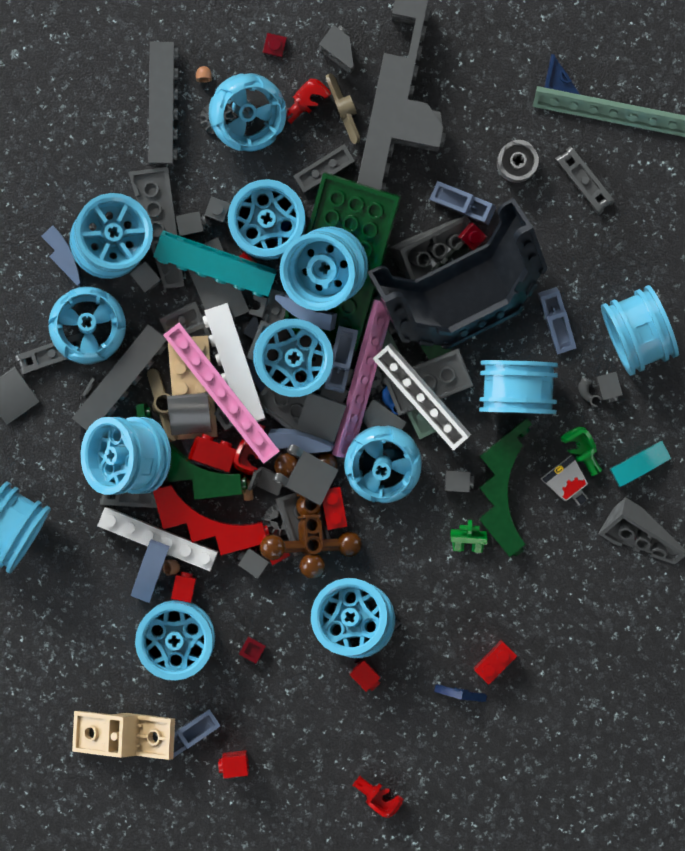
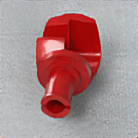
M311 78L293 96L295 103L287 110L286 115L287 119L293 114L287 120L290 124L303 111H307L310 114L312 110L309 107H318V103L310 100L312 94L320 95L325 99L331 95L330 90L321 81Z
M241 439L232 464L239 472L253 476L257 468L251 465L248 458L251 455H254L258 460L260 458L243 439Z
M359 776L352 785L367 796L365 802L368 806L384 818L395 815L403 804L404 799L399 795L385 800L383 795L389 793L390 788L380 789L382 787L380 783L377 786H373Z

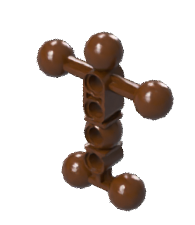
M322 452L316 456V458L337 469V459L331 453ZM288 453L281 454L275 461L274 468L276 473H281L289 478L298 459ZM297 494L299 498L296 503V509L301 515L298 516V519H300L298 523L299 540L283 541L277 535H268L262 540L260 551L268 560H277L284 553L302 552L305 556L300 561L301 573L307 578L315 579L321 576L325 569L324 560L317 555L319 552L339 551L344 556L352 557L359 553L362 542L356 533L349 531L342 533L338 539H323L322 524L319 519L321 515H318L321 506ZM306 501H309L312 505L310 511L306 508ZM308 521L313 524L311 531L307 528ZM309 541H312L314 544L313 551L308 548Z

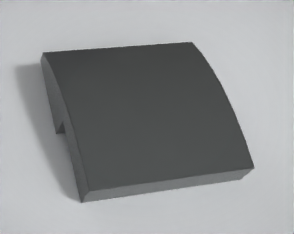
M196 302L159 318L165 333L180 323L190 337L211 335L208 328L205 327L202 314Z
M16 367L0 376V416L6 424H9L40 402Z
M208 393L167 396L171 435L212 432Z

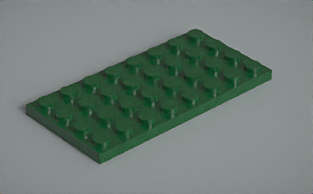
M324 172L307 233L321 227L330 226L342 228L350 232L364 247L368 259V271L382 266L401 196ZM332 245L327 246L328 252L332 253L334 247ZM309 249L308 255L313 257L314 250ZM342 260L340 266L346 268L348 266L347 261ZM325 264L324 268L329 270L330 266ZM306 268L303 269V274L305 276L308 275ZM368 273L362 288L357 294L334 308L324 310L337 313L335 329L331 331L321 329L326 334L330 343L335 344L338 327H346L358 330L354 351L359 349L375 292ZM335 280L336 286L341 287L342 282ZM316 284V289L321 291L322 285ZM286 310L284 319H299ZM292 328V330L297 332L300 330L298 328Z

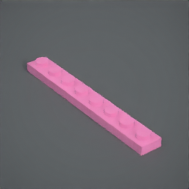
M374 299L346 400L347 406L332 455L345 458L348 447L359 434L378 365L373 358L382 351L390 321L380 300Z
M178 323L163 336L263 464L276 455L279 449L183 326Z

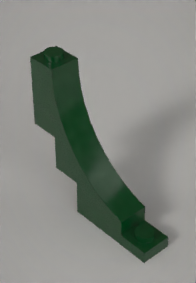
M148 404L136 405L137 417L152 419L151 407H148ZM169 441L171 461L168 481L192 480L194 499L246 493L245 490L248 489V482L243 473H221L204 468L189 460Z
M527 418L479 456L494 474L479 487L493 505L479 520L509 557L512 555L514 557L518 556L524 551L523 546L525 545L510 515L508 483L513 463L523 447L517 436L522 438L531 431L529 427L532 424Z

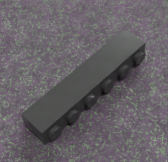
M150 42L148 163L150 165H174V160H178V148H174V140H178V128H174V120H178V108H175V100H178V88H175V80L179 79V68H175V60H179V48L175 47L174 42Z
M148 324L72 419L87 431L89 426L96 420L106 415L110 417L117 409L114 406L117 401L120 400L122 402L129 394L127 389L130 385L135 386L140 381L142 376L139 374L145 368L148 371L155 361L152 358L156 353L161 355L166 349L167 345L165 342L167 339Z

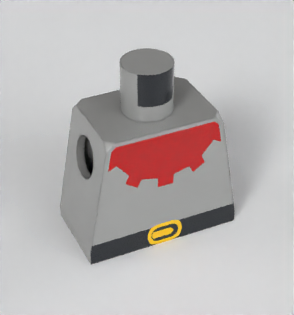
M572 455L541 478L564 501L572 497L579 506L588 499L581 490L588 483Z

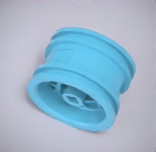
M270 179L257 180L244 186L234 196L229 206L228 226L239 248L248 255L261 260H276L282 258L284 251L291 242L304 235L306 227L305 210L296 192L288 185ZM273 193L279 194V196L274 198ZM262 195L269 198V202L265 206H261L257 202L258 198ZM285 198L291 203L287 211H284L278 204V202ZM242 207L250 208L247 220L239 216ZM293 211L296 213V218L291 216ZM270 216L272 222H268L266 225L263 219H267ZM285 221H289L292 224V229L288 232H284L281 229V224ZM239 222L244 224L241 229H239ZM253 228L258 231L255 239L247 237L249 229ZM278 238V247L267 248L265 241ZM282 238L288 239L282 244ZM261 243L263 248H258L256 246Z
M645 286L644 292L640 289L636 290L634 296L620 302L614 299L610 301V306L606 303L601 305L603 319L613 346L630 376L635 374V369L641 372L645 370V365L662 359L665 362L669 360V355L673 358L679 356L671 324L658 296L651 286Z
M283 319L269 325L260 334L253 351V363L260 380L268 388L280 395L301 397L311 394L326 382L333 365V350L326 334L318 326L301 319ZM292 328H298L300 330L295 334ZM287 329L291 337L279 342L277 333ZM304 335L309 336L311 340L310 345L307 347L300 345V338ZM273 337L274 343H268L269 340ZM317 344H319L321 351L315 350ZM271 349H275L278 352V357L274 361L269 360L267 357V353ZM294 352V355H296L298 358L297 360H293V363H291V360L288 359V355H292ZM313 353L321 355L320 366H312ZM265 365L271 366L269 372H267ZM276 369L286 376L280 383L272 378ZM300 370L306 373V379L303 382H298L295 379V374ZM312 371H318L313 377ZM289 381L292 384V386H285V384Z
M507 360L481 361V365L485 366V371H480V375L484 376V397L479 399L480 402H483V407L479 408V412L556 414V410H552L553 404H557V400H553V378L558 377V373H554V368L558 367V363Z
M103 417L93 422L84 435L81 446L82 470L87 482L98 493L104 495L124 494L126 492L131 494L151 493L162 485L170 468L171 448L164 429L154 419L148 417H130L127 419Z
M8 481L0 487V568L6 566V572L11 573L35 540L51 508L48 506L42 508V502L39 500L34 503L19 494L20 489L18 487L11 489V483Z
M344 578L328 584L320 591L311 610V624L318 641L331 652L350 658H364L379 652L387 645L394 631L395 613L389 598L382 590L356 578ZM350 593L356 595V600L352 604H349L347 601ZM372 599H374L377 604V607L373 611L369 608L367 602ZM335 603L337 604L336 610L331 615L329 611L332 604ZM374 621L376 624L375 631L368 632V623ZM340 625L341 633L335 636L333 634V627ZM360 637V646L352 647L350 639Z
M179 600L165 601L154 607L140 622L135 639L137 655L144 667L157 677L175 681L186 679L200 671L208 661L215 645V631L210 617L196 604ZM170 611H179L181 620H169ZM185 613L190 615L191 617L186 619ZM164 614V619H161L158 616ZM194 623L198 626L196 634L188 632L187 626ZM154 625H160L163 628L162 635L157 636L153 633L152 628ZM174 635H176L177 639H180L177 644H175V640H171ZM203 635H204V642L199 639V638H200L201 636H203ZM147 638L152 641L149 645ZM195 643L203 649L200 656L190 654ZM156 645L162 656L155 658L150 649ZM176 654L182 658L180 665L172 663L171 657ZM188 659L194 661L192 664L188 665Z

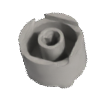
M514 140L507 143L497 157L499 174L506 180L514 183L528 180L536 171L539 163L536 150L529 142L524 140ZM516 157H520V161L523 164L520 163L519 166H516L513 160Z

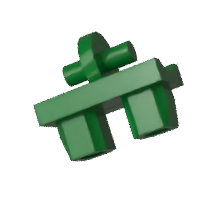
M468 519L467 525H460L459 529H451L450 539L453 551H464V543H471L472 552L482 553L484 544L487 545V531H479L480 526H472V520Z

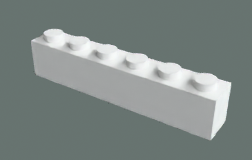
M228 303L204 310L206 316L202 318L205 327H210L212 335H209L212 347L216 346L218 354L215 357L218 366L222 365L225 372L221 374L222 378L257 422L265 420L266 417Z
M391 343L373 358L453 451L471 435Z
M109 507L104 508L97 525L146 546L149 545L151 539L170 546L168 555L211 571L218 551L192 542L189 539Z

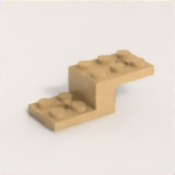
M209 336L191 337L210 361ZM168 342L172 396L208 393ZM209 393L212 432L178 435L177 440L194 439L195 436L201 437L202 434L218 437L217 419L214 415L216 411L215 401Z
M74 711L72 751L120 758L142 756L171 760L174 756L175 719L132 713L103 714ZM91 728L94 730L93 738L90 736L89 733ZM154 732L158 735L157 742L153 740Z

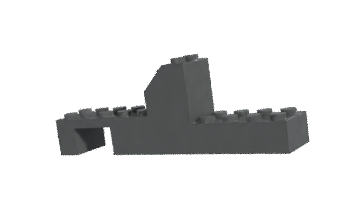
M395 0L391 20L415 25L408 58L387 53L383 55L357 182L385 191L386 183H383V177H388L390 163H387V158H392L394 143L438 152L439 147L443 148L446 133H442L441 113L432 110L428 103L412 100L414 85H411V81H416L419 67L415 65V61H420L423 46L419 45V42L424 41L427 26H424L423 23L424 21L428 22L431 6H427L428 0Z

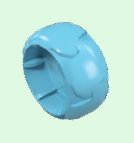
M237 74L226 79L218 86L209 104V121L216 136L224 144L238 151L252 152L269 146L276 140V136L282 132L286 122L287 109L282 93L271 81L258 74ZM246 89L262 92L267 101H269V104L256 109L247 100ZM233 101L232 110L238 118L227 125L224 118V110L227 103L230 104ZM255 117L265 121L263 123L265 126L259 132L250 136L245 135L246 122L252 121Z
M79 287L72 289L62 295L51 310L49 316L51 340L60 354L71 361L79 364L100 363L112 356L124 340L126 321L122 307L111 294L99 288ZM80 302H94L96 305H99L93 315L83 313L79 316L71 309ZM90 320L91 327L87 328L86 326L84 328L83 321ZM111 320V333L108 339L99 346L92 334L96 330V324ZM63 325H78L80 332L84 334L80 348L72 345L67 340L63 331Z
M373 426L359 433L348 447L344 462L345 474L350 486L361 497L372 502H395L407 496L417 484L422 468L421 453L411 436L403 430L393 426ZM390 442L397 445L404 452L405 458L392 462L388 456L383 455V443ZM365 449L370 456L375 458L372 471L363 477V473L359 469V458ZM379 466H381L382 468L386 467V469L381 470L379 469ZM391 469L404 475L403 479L394 486L384 488V485L380 486L381 480H385L390 476Z

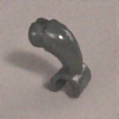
M585 377L582 378L578 385L580 395L591 406L598 407L592 403V399L597 397L601 400V397L599 395H591L589 393L591 380Z

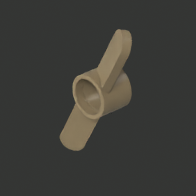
M329 73L326 75V80L334 97L336 107L351 142L357 144L360 142V135L352 118L353 115L357 114L350 95L343 97L336 78L333 74Z
M150 369L147 377L154 397L152 409L157 415H160L168 440L173 442L177 440L178 435H171L168 410H160L156 405L158 399L164 398L167 400V396L170 395L165 392L160 372L157 369Z

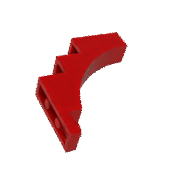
M171 484L159 487L153 491L163 529L187 523L192 542L215 536L220 555L260 545L262 540L269 535L267 525L263 526L262 522L229 524L200 514L182 500Z

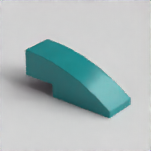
M660 441L610 468V471L618 486L621 487L671 459L663 442Z

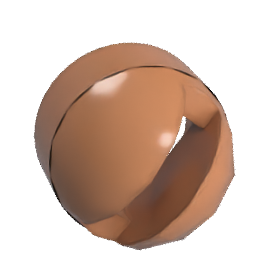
M205 66L199 67L196 72V81H212L210 69Z
M173 559L165 560L163 565L164 573L167 576L177 574L180 571L178 561Z

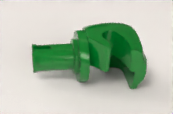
M578 426L562 435L561 441L563 443H576L575 449L567 451L577 455L575 457L576 462H584L591 476L602 471L594 457L597 451L596 445L586 428Z

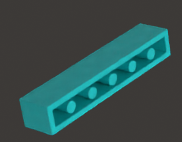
M164 230L160 235L153 256L160 263L175 264L178 269L195 271V274L201 277L210 276L215 278L214 280L218 283L226 284L227 282L233 284L234 288L242 291L245 289L253 291L252 293L259 297L269 296L277 272L276 269Z

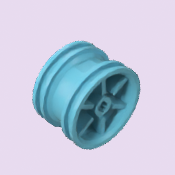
M117 193L97 196L83 207L72 225L69 240L71 253L78 265L93 276L105 279L122 277L130 273L149 250L153 239L151 219L142 205L129 196ZM107 212L113 214L111 220L106 219L105 215ZM129 221L131 228L126 229L124 222ZM91 223L95 224L96 230H90L89 225ZM111 230L115 232L114 238L110 237ZM126 242H132L133 247L127 248ZM95 243L98 250H93L91 244ZM115 253L117 258L111 259L109 254Z
M333 226L321 227L298 237L286 248L280 263V279L288 296L298 305L314 311L328 310L348 300L362 288L368 272L367 255L360 241L350 232ZM328 245H332L334 247V251L332 253L328 252ZM309 249L314 250L313 257L308 255ZM342 260L347 261L348 266L346 268L340 266ZM325 264L330 266L329 270L324 268ZM304 268L307 269V276L303 274ZM335 280H340L342 286L337 287ZM316 284L322 285L321 291L316 289Z

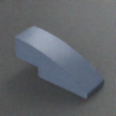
M437 181L430 197L431 201L486 225H489L496 210V206L492 203Z
M51 226L41 236L55 250L49 257L80 287L82 285L78 264L71 253L70 246L57 228Z
M555 287L539 292L538 297L557 354L576 349L560 291Z
M286 294L275 296V300L295 317L311 322L324 330L331 331L335 329L337 313L306 309L295 303Z
M338 327L333 348V365L324 389L344 393L358 330Z
M271 429L268 433L269 438L278 449L288 448L294 444L307 453L331 451L334 446L333 442L296 429Z
M152 539L150 540L131 593L132 597L150 603L170 546Z
M210 709L175 731L173 758L220 727Z

